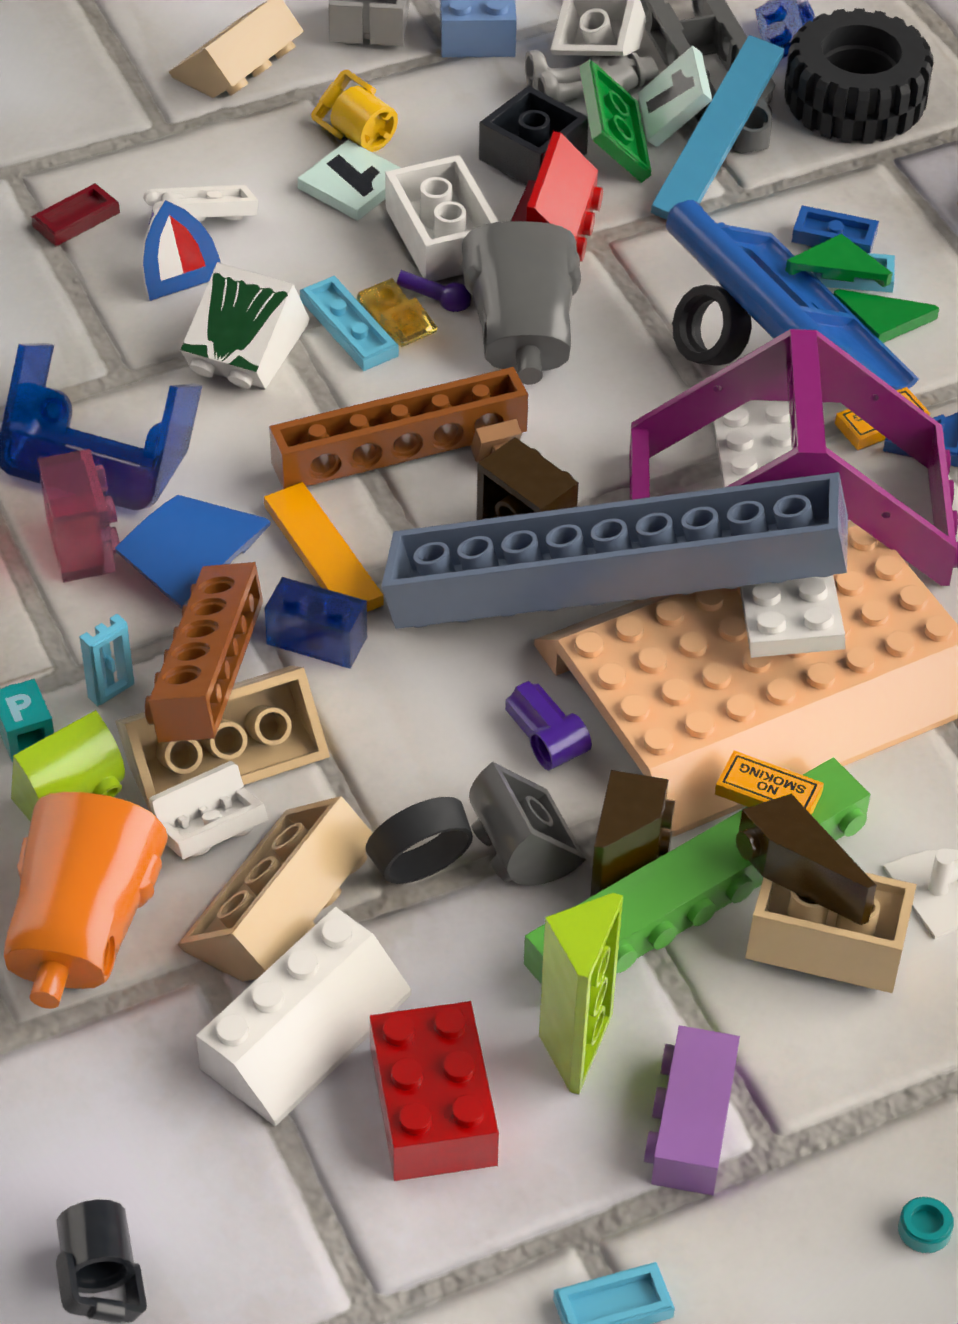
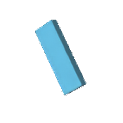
M335 275L300 290L302 303L363 371L399 356V345Z

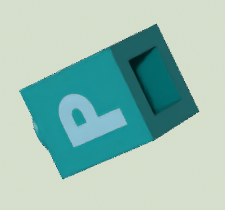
M35 678L0 689V735L13 762V755L54 733L51 714Z

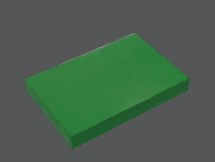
M589 59L579 67L591 140L642 183L652 176L639 103L595 62Z

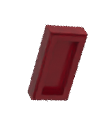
M94 183L31 216L32 226L57 247L119 214L120 208L117 200Z

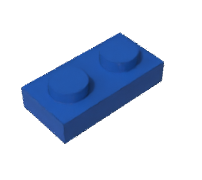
M801 205L793 228L791 242L814 247L842 233L866 253H871L879 221Z

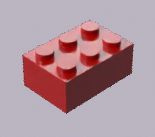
M467 1001L369 1015L370 1050L394 1181L498 1166L499 1130L472 1002Z

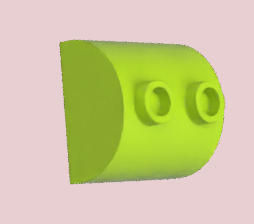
M96 710L13 755L11 800L30 822L35 804L39 798L48 794L84 792L115 797L121 791L122 785L120 782L125 777L124 762L113 735Z

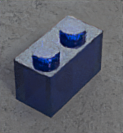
M282 577L264 608L266 643L270 646L351 669L367 639V601Z

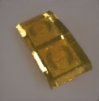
M393 278L358 292L357 301L399 346L404 347L437 332L438 327L417 298L408 300Z

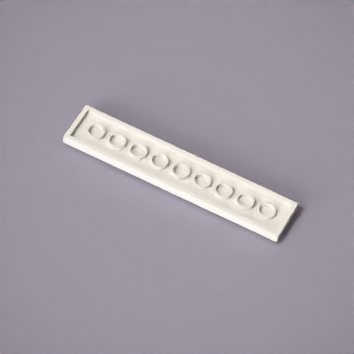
M750 400L713 421L723 488L792 450L788 401ZM833 575L824 578L810 577L787 580L782 583L770 582L740 587L751 658L846 649L845 631Z

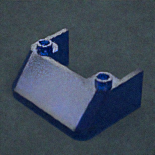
M49 343L18 344L0 431V468L11 476L130 510L146 509L154 505L188 452L203 385L192 383L169 386L162 422L155 424L149 430L143 449L70 428L73 413L70 399L62 391L46 386L54 345Z

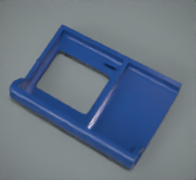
M694 200L679 202L671 208L666 221L667 231L773 339L790 329L817 330L896 391L905 387L910 389L919 380L815 275L808 271L789 275L785 271L787 259L794 257V255L772 233L730 226L723 222L716 223L703 210L702 206Z

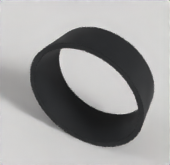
M437 797L409 806L387 819L371 834L365 849L368 856L388 882L404 884L431 876L451 865L470 847L473 841V833L462 802L454 797ZM439 834L429 842L415 849L404 852L416 843L433 835Z

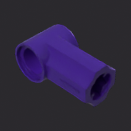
M524 682L515 687L514 692L505 700V710L530 738L532 751L544 769L550 771L591 750V737L582 719L574 713L566 716L539 683Z

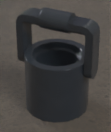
M101 1199L83 1201L70 1206L61 1212L56 1220L60 1245L56 1269L63 1308L70 1314L86 1316L88 1319L115 1323L135 1321L147 1309L141 1267L138 1263H134L125 1208L120 1203ZM125 1284L128 1303L98 1297H82L79 1295V1292H104Z

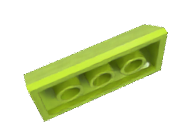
M610 893L545 917L539 1037L569 1092L578 1095L581 1092L613 1015L623 895Z

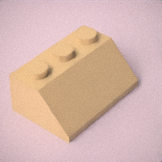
M267 0L240 17L168 72L172 78L212 98L224 91H227L231 96L248 84L245 79L248 74L251 73L253 77H256L272 66L269 58L274 54L279 59L294 49L296 46L292 40L304 31L283 0Z
M866 873L877 887L869 922L859 925L763 878L752 917L745 959L893 993L917 884Z

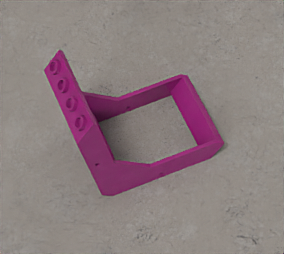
M790 329L631 422L629 492L630 500L650 497L649 458L750 400L788 401L792 450L726 487L839 472L848 520H851L889 549L896 550L904 560L940 586H950L953 568H958V542H956L958 513L957 510H952L954 481L948 478L951 456L950 450L945 449L942 425L819 331ZM822 402L841 403L928 469L934 525L826 447Z

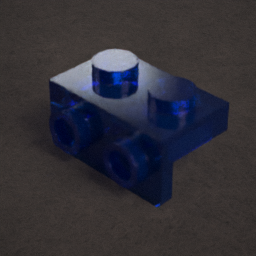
M769 0L764 5L755 9L761 40L784 48L782 59L788 56L793 36L809 20L813 22L815 18L814 11L808 0L801 2V0Z

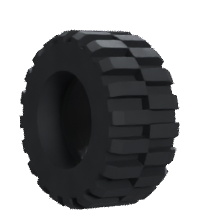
M854 8V11L845 12V9L834 10L831 15L823 13L816 16L813 22L809 20L805 23L790 42L784 84L785 101L798 121L802 120L806 128L811 131L816 129L820 132L821 136L828 139L836 137L840 138L841 142L851 143L854 140L861 141L862 144L873 143L876 139H881L882 142L890 140L896 133L902 135L907 132L923 116V111L927 105L934 63L933 54L930 51L931 48L924 36L921 37L920 32L914 26H906L903 19L896 16L893 18L888 17L885 12L875 10V13L865 12V9Z

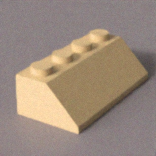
M288 666L234 683L215 739L158 743L154 724L149 725L147 723L145 712L115 721L128 766L150 812H152L149 804L151 796L229 761L234 762L238 766L243 785L330 757L304 667Z
M342 796L285 810L178 943V946L189 955L242 982L258 979L315 926L313 921L321 910L331 905L340 896L342 891L340 888L341 884L348 875L356 872L367 860L365 847L372 831Z

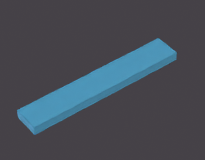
M748 36L651 205L652 214L667 220L669 211L677 203L687 200L701 203L783 57L784 48L754 36Z

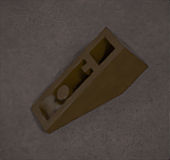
M792 793L742 809L739 831L736 836V847L741 856L748 860L764 878L859 925L869 922L877 885Z

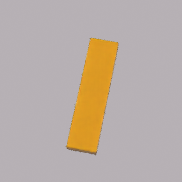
M303 482L264 496L265 509L343 621L384 606L383 593Z

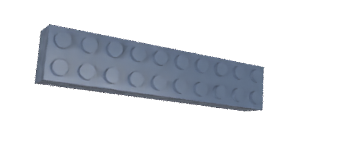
M839 472L393 531L381 587L395 629L408 627L421 628L432 624L456 621L468 622L472 619L496 616L509 617L515 614L544 610L556 611L561 608L585 605L598 606L604 603L633 599L645 600L650 597L673 594L687 595L697 591L722 588L735 589L746 585L770 582L782 583L787 580L810 577L824 578L834 574L847 573L848 514Z

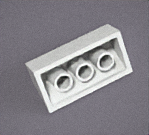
M334 907L196 1035L200 1070L276 1127L370 1036L369 1015L394 1012L411 996V988L374 934Z

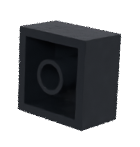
M527 86L479 122V160L527 185L529 180L536 181L553 132L562 133L583 156L587 155L588 116L531 86Z

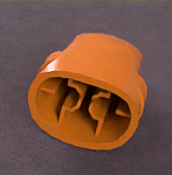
M84 792L51 793L39 798L35 804L28 837L23 838L17 864V871L21 879L20 891L8 928L4 948L7 970L23 979L34 982L29 998L35 1005L47 1009L56 1008L59 1006L64 988H96L109 979L117 953L136 910L141 908L154 895V887L162 868L161 856L167 843V832L163 824L152 812L123 799Z

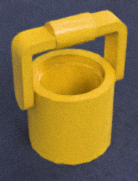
M347 69L341 71L334 82L329 85L311 113V118L318 125L339 140L346 136L355 144L370 152L383 148L392 139L398 124V114L395 109L374 95L377 91L374 87ZM351 80L360 85L350 87L344 91ZM331 109L332 111L330 118L332 126L323 120L325 115Z

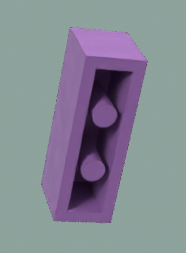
M679 1025L675 1045L665 1044L660 1074L669 1076L667 1088L657 1087L652 1118L661 1119L659 1132L649 1131L644 1155V1162L653 1164L652 1185L714 1196L740 1036Z

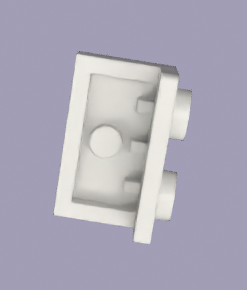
M232 761L149 798L152 813L166 829V845L182 859L203 855L211 849V846L231 837L244 836L251 832L254 826L269 820L264 803L244 788L239 768Z

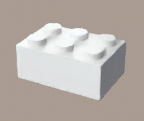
M456 155L385 172L386 210L422 277L431 281H437L462 275V243L466 235L472 229L484 224L499 222L462 157Z

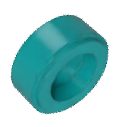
M917 1197L908 1201L902 1208L898 1222V1232L902 1241L911 1249L921 1253H934L943 1249L948 1244L954 1227L953 1215L949 1208L941 1201L931 1197Z

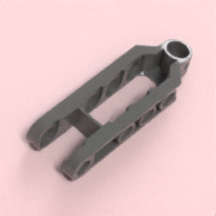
M640 0L647 19L645 29L666 67L693 45L702 52V56L717 53L728 72L748 38L725 0H691L695 18L679 20L669 3L666 4L664 0ZM706 69L710 92L713 99L716 90L710 81V73L708 69ZM772 77L732 146L737 153L755 152L768 149L773 111L769 103L772 101L776 85ZM709 104L695 115L698 123Z

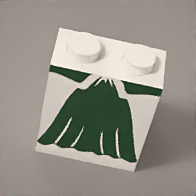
M217 262L180 351L188 362L189 368L201 376L213 377V374L226 377L229 382L241 388L249 389L253 385L266 389L307 327L310 318L294 284Z

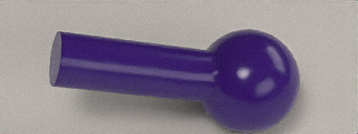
M404 270L400 271L396 282L397 286L440 301L441 306L451 312L464 311L471 304V294L465 285L459 282H452L444 286Z

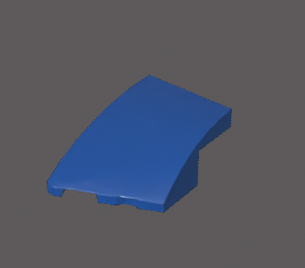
M176 495L137 525L115 547V550L182 610L183 605L188 604L191 597V585L196 584L203 566L230 564L241 552L244 554L271 525V522L264 517Z

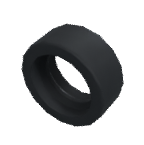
M707 284L696 286L683 295L675 309L672 321L673 339L678 351L689 361L713 366L730 364L742 354L749 342L752 329L751 316L723 287ZM716 301L722 311L723 327L718 341L708 350L701 337V323L708 306Z

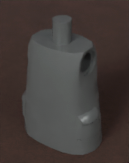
M495 222L472 229L462 243V270L465 287L473 296L482 326L485 359L496 368L514 367L523 384H536L543 377L542 371L559 368L569 360L571 348L569 311L572 296L578 291L581 283L580 258L577 253L576 239L571 231L559 225L543 222Z

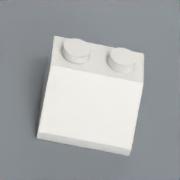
M563 0L550 50L552 55L625 56L639 50L647 20L641 1Z

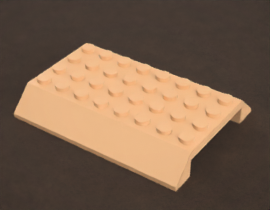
M848 521L847 573L833 575L845 631L846 649L751 658L740 587L636 600L534 639V646L555 676L571 671L643 775L669 779L667 799L676 800L671 827L672 837L747 807L715 795L716 783L734 750L803 775L832 757L842 766H845L958 719V624L896 550L889 549L852 521Z

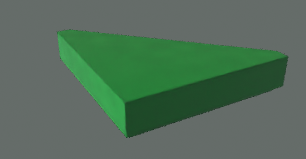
M842 233L787 259L785 268L789 275L808 271L822 273L823 279L854 282L855 277L872 279L882 287H886L891 283L893 274Z
M842 289L835 290L833 293L882 343L938 319L939 308L933 304Z

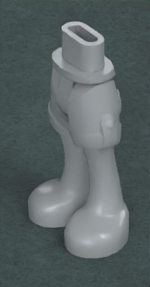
M538 50L527 51L525 55L527 86H531L561 103L584 97L579 67L584 63L569 68H550L542 52ZM633 52L628 55V58L626 55L590 56L589 58L626 91L643 87L644 81L653 80L659 75L658 67L652 56L639 57Z

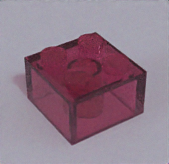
M90 449L37 459L46 521L62 581L68 582L115 572L113 554L117 553L115 547L120 542L116 527H110V523L117 522V515L112 496L103 495V492L108 491L103 465L95 466Z

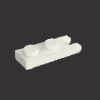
M246 185L148 189L143 196L147 205L153 207L154 214L165 199L187 210L199 222L204 221L206 217L240 220L243 216L257 215L258 199Z

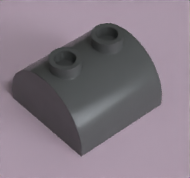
M493 761L476 777L470 788L469 801L478 819L471 825V828L486 846L493 845L497 855L490 860V864L505 882L513 880L518 884L527 886L546 884L564 877L586 861L584 854L546 788Z

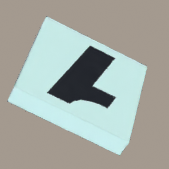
M693 45L638 92L647 141L655 147L661 145L712 101L702 52Z
M347 140L297 178L298 189L358 221L386 199L385 172L401 167Z

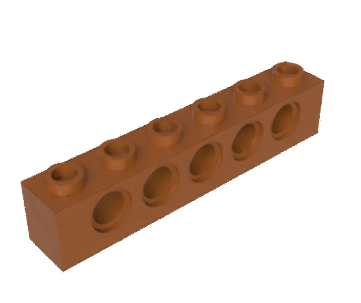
M509 367L269 426L271 464L283 489L301 482L305 486H310L470 446L477 428L517 419L522 433L527 432L529 394L514 367Z
M256 562L203 566L196 584L191 585V597L188 604L183 605L182 619L179 626L174 627L173 641L170 648L164 652V663L161 671L156 672L152 693L145 698L146 720L149 725L154 724L158 743L215 739L263 604Z

